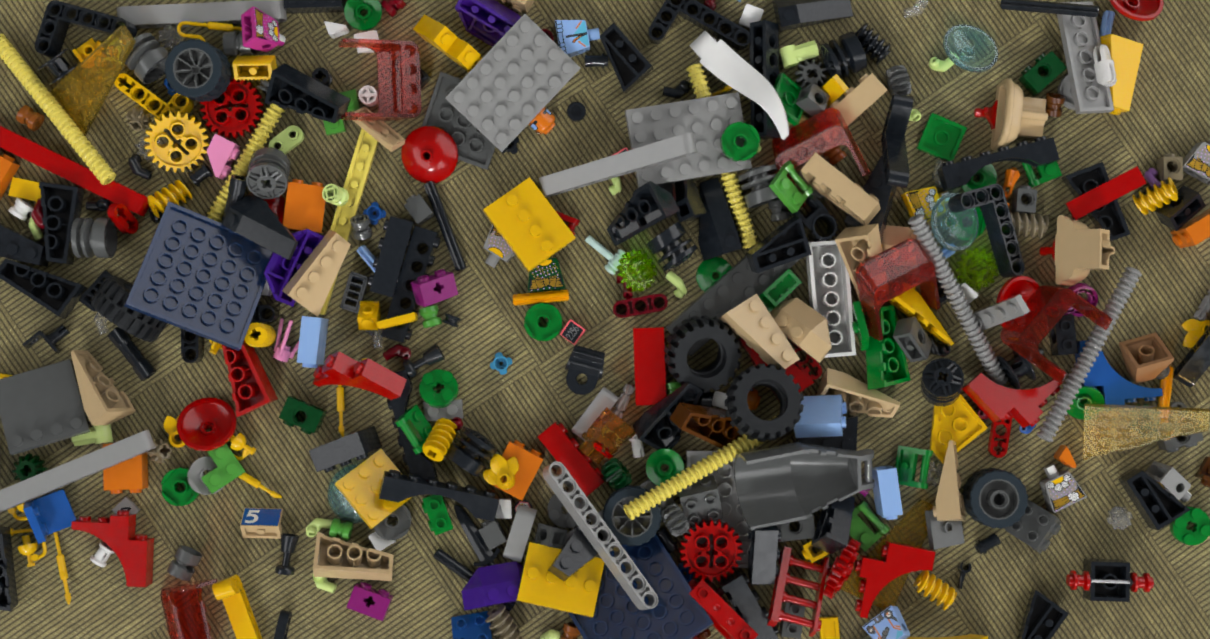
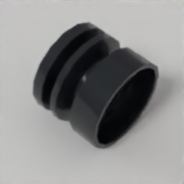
M852 31L839 36L838 44L832 39L829 41V45L828 43L820 45L822 61L831 78L835 74L841 79L842 77L846 78L849 76V70L855 74L867 68L864 49Z
M680 222L675 223L646 244L653 255L659 252L664 254L658 260L659 263L666 259L669 261L662 267L664 271L676 268L689 259L698 249L696 245L689 249L686 247V245L692 242L691 238L685 241L681 240L686 230Z
M947 358L932 360L926 365L922 373L921 392L923 397L935 406L945 407L953 404L959 398L964 383V374L961 367L955 361ZM939 377H941L942 379L946 378V382H944V380L939 381Z
M464 426L462 432L468 437L466 438L458 434L457 438L463 444L460 446L452 443L446 455L458 466L478 477L485 468L480 458L483 457L490 460L491 456L486 450L495 454L497 449L484 435Z

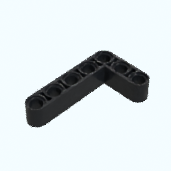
M53 0L46 7L34 47L38 53L53 58L62 50L69 25L125 40H132L137 34V28L134 24L123 18Z
M665 0L648 30L649 41L653 44H660L679 15L738 50L746 49L751 40L749 31L696 0H681V3L678 5H674L671 0ZM694 7L697 9V13L692 15L688 13L687 9ZM669 14L672 19L664 21L661 16ZM711 17L714 20V22L712 24L705 23L704 18ZM726 26L730 29V33L724 34L720 28ZM654 30H659L662 35L656 38L651 33ZM744 36L747 42L739 43L737 37Z
M893 94L881 137L885 183L888 186L907 188L910 172L905 132L913 107V96Z
M992 184L951 196L948 206L952 212L958 213L981 207L1000 275L1003 278L1022 275L1025 271V265L1003 188L999 184Z
M257 305L251 323H273L279 318V311L274 306ZM267 309H271L273 313L270 319L265 317ZM181 329L182 359L187 363L200 362L204 356V337L196 335L194 340H190V332ZM192 349L196 352V357L193 360L189 357V352Z
M1210 326L1173 373L1174 379L1189 388L1195 385L1210 366Z

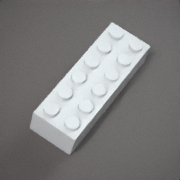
M835 240L808 242L812 255L806 256L809 303L811 308L827 319L832 345L831 350L824 358L856 355L855 336L852 327L853 312L850 276Z

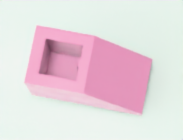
M217 134L214 135L207 149V154L215 177L224 180L232 170L230 166L233 160L238 158L241 146Z

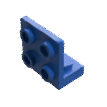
M64 489L54 491L24 504L23 510L38 544L45 542L47 535L71 526L72 521L77 520Z
M488 611L452 617L453 639H492V631L489 628L491 622H485L489 617Z

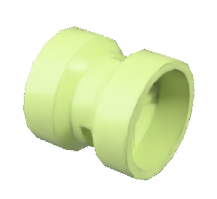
M331 183L323 188L322 197L326 202L336 206H343L348 202L349 193L345 188Z

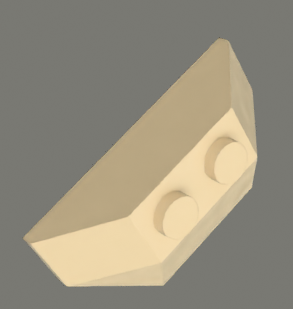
M796 297L783 301L770 312L784 336L819 363L831 350L832 345L827 319Z

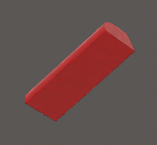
M664 327L633 328L636 406L655 405L666 397Z

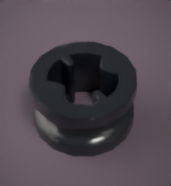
M445 313L446 318L442 322L458 328L459 325L457 323L461 319Z

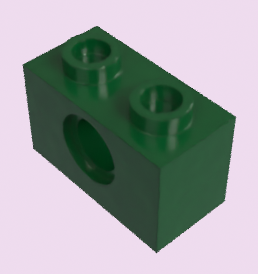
M1050 51L1048 54L1043 52L1035 59L1037 63L1033 67L1028 65L1021 72L1022 76L1018 80L1032 96L1038 94L1067 68L1053 51ZM1038 68L1044 71V76L1038 74Z
M288 396L279 418L283 419L284 424L294 427V425L301 427L300 431L311 435V433L319 431L327 411L296 397ZM300 411L306 413V420L303 422L298 418Z

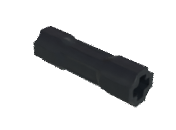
M231 175L222 224L229 208L244 197L247 186L245 176Z
M116 327L109 332L107 336L115 347L121 351L141 381L149 379L157 372L125 330Z

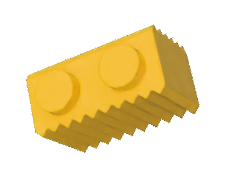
M275 55L237 56L232 63L234 79L236 81L238 79L240 81L242 79L244 81L245 79L268 80L271 78L272 71L277 68Z

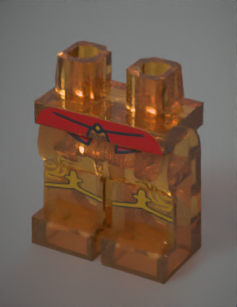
M606 407L589 427L587 433L584 432L581 435L585 441L580 445L579 449L597 464H600L605 457L611 460L614 457L612 454L618 451L621 443L628 436L632 438L636 432L623 419Z

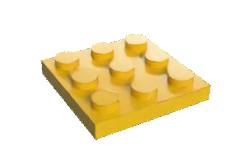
M379 449L335 483V486L370 529H373L412 498H407L401 502L379 499L384 471H399L382 449Z

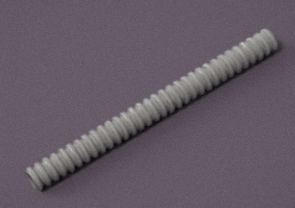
M917 214L908 220V224H911L910 228L914 230L913 234L917 235L916 240L920 241L919 245L922 246V251H925L924 255L928 257L927 261L931 262L929 265L933 267V272H936L935 276L939 278L938 282L941 283V288H944L943 292L947 293L946 297L949 299V303L952 304V309H955L954 313L958 314L957 319L963 325V330H966L965 334L968 335V340H971L970 344L974 346L973 350L979 356V361H982L981 365L984 366L983 369L987 372L986 375L990 377L991 381L1001 386L1008 381V377L1002 371L1003 368L1000 366V362L997 361V356H994L995 352L991 351L992 346L986 340V335H983L984 331L981 330V325H978L979 321L975 319L976 315L972 314L973 310L970 309V304H967L968 300L964 298L965 294L961 293L963 290L959 288L960 284L956 283L957 279L953 277L954 273L951 272V267H948L949 263L945 262L946 257L942 256L944 253L940 251V246H937L938 242L934 240L935 236L932 235V230H929L930 226L926 225L927 221L923 219L924 215Z
M1125 267L1126 272L1122 273L1123 277L1119 279L1120 283L1116 284L1117 288H1114L1111 299H1108V304L1105 305L1106 309L1102 310L1103 315L1099 316L1100 320H1097V325L1093 327L1095 330L1091 331L1092 335L1088 337L1089 341L1085 342L1086 346L1082 348L1083 352L1079 353L1080 357H1077V363H1074L1075 367L1071 368L1072 373L1068 374L1069 378H1066V384L1062 385L1063 389H1060V395H1057L1058 399L1054 400L1055 404L1051 406L1052 410L1048 411L1049 416L1045 417L1046 421H1043V427L1040 426L1039 429L1041 431L1037 432L1039 438L1047 442H1053L1052 438L1056 437L1055 432L1059 431L1058 427L1062 425L1061 421L1065 420L1064 416H1067V410L1071 409L1070 405H1073V399H1076L1075 395L1079 394L1078 389L1082 388L1081 384L1085 382L1084 378L1088 377L1087 373H1090V367H1093L1092 363L1096 362V357L1099 356L1098 352L1102 351L1101 346L1105 345L1104 341H1107V335L1111 334L1110 330H1113V325L1116 324L1115 320L1119 319L1118 314L1122 313L1121 309L1125 308L1124 304H1127V298H1130V293H1133L1132 288L1136 287L1135 283L1139 281L1138 277L1142 276L1139 270Z

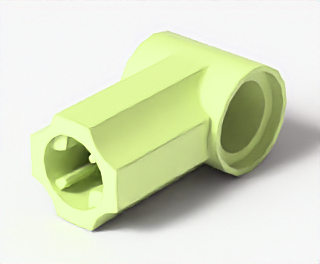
M813 40L796 46L788 45L780 48L779 54L784 69L800 64V62L806 59L810 60L819 57V49L817 43Z
M111 424L90 427L91 432L71 437L74 446L113 442Z

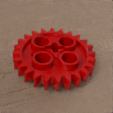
M230 78L231 82L227 90L220 95H225L224 102L219 104L218 98L212 101L200 102V104L205 106V108L200 109V112L206 114L202 119L208 121L205 125L212 127V132L218 131V135L221 137L225 133L227 139L232 134L233 138L237 139L238 133L245 137L244 131L252 133L250 127L257 128L254 122L261 121L258 114H263L264 112L259 107L264 106V104L258 102L262 96L255 95L258 90L252 88L253 84L250 82L246 84V80L244 81L243 79L239 82V79L236 81L233 78L232 81ZM244 93V98L241 101H237L238 94ZM232 104L235 105L236 107H233V108H232V111H230L229 109H227V108H231V107H232ZM246 112V117L243 120H239L240 113ZM223 114H227L226 121L220 122V117Z
M710 518L709 524H706L703 519L701 526L695 522L696 528L690 527V534H683L687 540L680 541L681 545L685 546L679 548L680 553H684L680 556L681 560H686L683 563L684 568L689 567L688 573L694 572L695 578L701 575L703 580L709 577L710 582H712L713 577L720 581V575L727 578L726 572L729 571L733 574L732 567H739L736 560H742L741 556L738 555L743 553L742 548L739 547L742 545V542L737 540L739 538L738 533L733 534L735 530L733 527L728 529L727 522L721 526L719 519L716 524L713 523L712 518ZM710 534H713L712 545L714 548L712 550V567L709 566L710 555L708 552L710 551ZM723 537L726 541L723 544H717V539ZM699 538H706L704 544L696 543ZM720 556L725 557V561H724V562H722V563H717V562H716V559H717L718 557H720ZM698 557H706L705 562H696Z
M851 539L848 546L843 548L840 556L836 557L830 569L831 573L826 580L823 595L832 599L837 591H840L844 582L848 580L859 555L860 542Z

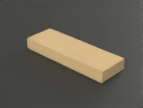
M363 106L351 113L350 119L390 152L405 144L406 139L367 107Z

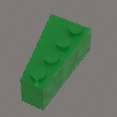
M894 305L864 311L870 336L869 348L866 350L868 390L910 381L906 356L893 338L897 324Z

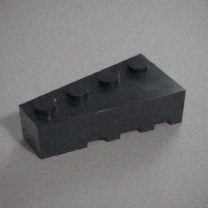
M284 63L272 71L264 103L269 105L273 103L283 109H294L297 113L311 114L314 118L336 123L346 115L351 99Z
M1103 162L1061 178L1075 198L1109 181ZM1117 199L1087 214L1097 229L1110 230V241L1130 235Z
M39 182V189H41L40 200L43 208L42 220L45 228L46 260L73 265L75 255L71 246V229L74 220L81 216L84 189Z
M0 223V257L48 267L49 261L46 260L45 244Z
M6 258L0 265V279L65 320L88 289L82 284Z
M0 526V610L11 612L18 605L10 527Z

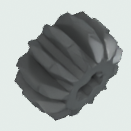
M806 59L804 60V65L799 64L797 66L799 70L795 72V75L798 78L795 81L796 83L802 82L801 88L811 83H815L817 86L825 84L823 80H826L828 76L822 73L827 70L826 68H820L822 65L821 61L816 65L815 59H812L811 63ZM813 72L815 75L810 79L808 75Z
M896 65L886 70V80L891 95H908L911 93L910 78L905 66Z
M667 504L661 509L662 520L673 536L682 535L690 529L689 522L678 504Z

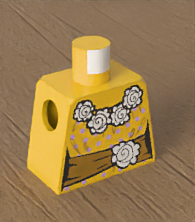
M935 186L909 191L901 195L909 217L923 214V219H926L927 222L945 211L943 204L948 202L951 197L948 191L938 193Z

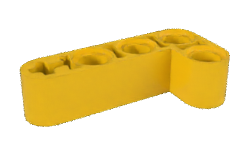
M125 73L118 74L114 79V84L120 91L158 119H162L161 113L169 116V110L175 115L177 110H179L181 116L185 112L189 115L194 107L192 99L178 93L174 94L170 101L166 103L136 79ZM126 81L133 87L131 89L126 87L124 82ZM144 91L143 98L138 99L139 92ZM186 98V104L180 107V101ZM156 102H159V108L157 110H153V105ZM176 124L173 127L176 128L180 126V124Z
M235 574L215 582L212 585L214 596L217 600L223 601L236 639H262L240 577Z

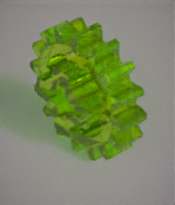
M974 248L973 252L967 250V255H960L962 261H957L960 268L956 269V272L961 273L957 278H963V283H969L971 288H974L976 285V289L979 290L982 285L984 288L989 287L988 282H995L992 277L998 276V273L995 272V269H998V267L994 265L996 260L991 259L992 252L985 254L986 249H981L979 252L978 248ZM972 257L971 263L966 266L967 261ZM975 266L984 269L977 271L974 269L971 270L970 268H974ZM986 272H989L987 277L984 279V274Z
M631 250L623 254V258L618 260L621 265L617 266V269L621 271L617 275L623 278L621 283L626 282V288L632 287L633 292L637 290L641 292L651 287V283L655 282L653 276L657 275L653 271L656 266L651 265L653 259H647V253L642 255L641 250L636 252Z

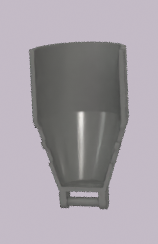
M794 442L737 454L734 461L735 487L739 505L749 529L755 530L808 519L812 516V513L820 509L825 510L829 508L828 505L837 500L841 502L862 490L874 488L875 481L872 477L874 451L872 449L855 451ZM861 461H864V479L861 478Z

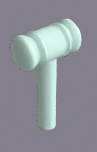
M590 235L585 239L590 246L609 260L604 268L612 275H615V272L629 258L628 254L621 249H618V252L613 255Z

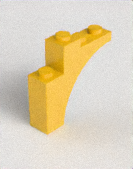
M425 14L413 28L425 41L447 55L468 73L482 59L481 54L469 43L458 38L445 25Z

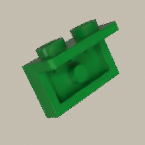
M429 495L424 497L421 503L424 513L428 514L430 519L428 524L430 530L434 531L435 536L452 530L453 524L443 496Z

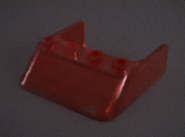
M342 38L339 41V47L369 48L375 52L378 82V112H345L341 116V120L392 121L416 118L420 115L422 110L420 51L416 43L400 40Z
M828 108L790 128L789 136L785 140L781 136L772 140V149L778 171L788 161H791L794 168L809 161L815 152L821 155L836 146L845 145L849 148L862 176L870 174L841 112L836 108ZM787 174L786 176H787V177L791 180V182L795 185V183H794L793 179L791 178V176H790L789 174ZM805 203L802 204L800 209L806 206Z
M909 238L858 265L856 279L869 336L879 341L883 339L879 315L881 306L919 284L921 296L926 304L935 310L940 309L935 266L916 239Z
M1042 285L1026 301L1030 312L1010 320L1002 329L1000 338L1004 344L1062 384L1067 373L1039 352L1038 346L1070 307L1079 311L1104 330L1110 327L1113 319L1068 288Z
M217 578L192 581L161 590V601L170 639H211V628L206 618V606L202 600L201 587L217 583Z

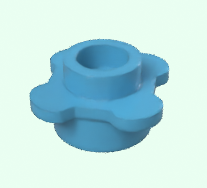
M501 352L495 354L494 361L490 363V368L496 369L501 375L507 373L508 366L512 364V359L510 357L506 358Z

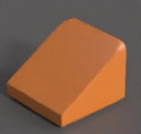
M1060 445L1053 457L1069 468H1076L1077 465L1068 447Z

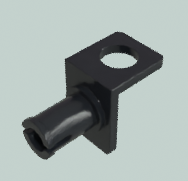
M61 324L49 335L39 330L22 345L29 349L43 338L59 354L61 351L57 348L56 343L70 334V332Z

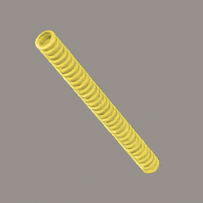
M0 34V58L4 60L7 67L11 69V72L14 73L28 93L32 95V98L43 109L47 117L50 118L60 133L64 135V138L68 140V143L75 149V152L78 153L83 162H86V165L93 171V174L100 180V183L102 185L111 183L116 177L115 172L105 163V160L98 154L95 147L91 145V142L87 140L83 132L80 131L66 111L62 109V106L59 105V102L55 100V97L52 96L38 76L34 74V71L27 65L23 57L9 43L6 36Z
M700 63L691 65L686 69L689 72L688 77H691L690 83L693 84L691 87L695 90L693 93L697 96L695 99L711 97L712 95L709 92L710 87L707 86L708 81L705 80L707 77L703 74L705 70L702 69L703 65ZM737 173L721 174L722 177L720 179L724 182L722 185L725 186L724 191H727L726 197H729L728 203L731 204L729 207L733 210L731 213L735 216L733 220H736L735 226H738L737 231L740 232L739 237L742 239L740 242L744 245L742 248L747 249L756 246L759 241H756L757 235H754L755 230L752 229L754 225L751 224L750 213H747L748 208L745 207L746 202L743 200L744 195L742 196L741 194L743 191L739 188L741 184H738Z
M272 103L269 108H266L267 112H264V117L260 118L261 122L257 124L258 128H255V133L251 134L252 138H249V144L245 145L246 149L242 150L243 154L239 155L241 158L237 159V165L234 164L235 168L230 171L232 172L231 175L237 174L246 177L252 154L258 149L264 148V143L267 144L266 140L270 138L269 134L273 133L272 129L276 128L275 124L279 122L278 118H281V113L285 112L279 105ZM228 175V181L225 180V186L222 185L223 189L219 191L220 195L216 196L217 200L213 201L214 205L210 207L211 211L207 212V217L217 222L222 221L225 212L231 175Z
M743 434L742 437L733 440L732 444L728 443L727 447L723 446L722 450L718 449L717 453L713 452L712 455L703 458L701 462H696V465L692 464L691 468L687 467L686 471L682 470L681 474L677 473L676 477L672 476L671 480L667 479L665 483H660V486H655V489H650V492H645L644 496L640 495L639 499L635 498L634 502L630 501L628 505H623L626 515L629 519L634 520L635 516L639 517L640 513H645V510H651L650 507H656V504L659 505L661 501H666V498H671L672 494L676 495L677 491L681 492L682 488L686 489L693 482H698V479H703V476L707 477L708 473L712 474L713 470L717 471L718 467L722 468L723 464L727 465L728 461L732 462L737 454L749 452V449L752 450L754 446L757 447L759 443L762 444L764 442H758L757 439H747V435Z

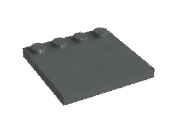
M440 72L422 127L435 126L445 130L456 142L458 160L488 170L496 147L445 99L462 79Z
M71 359L0 379V417L11 455L91 432Z

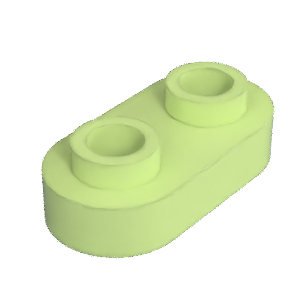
M291 125L271 139L268 147L275 148V145L280 143L281 148L278 150L286 155L302 143L304 132L298 126ZM292 132H296V136L294 138L290 137V134Z

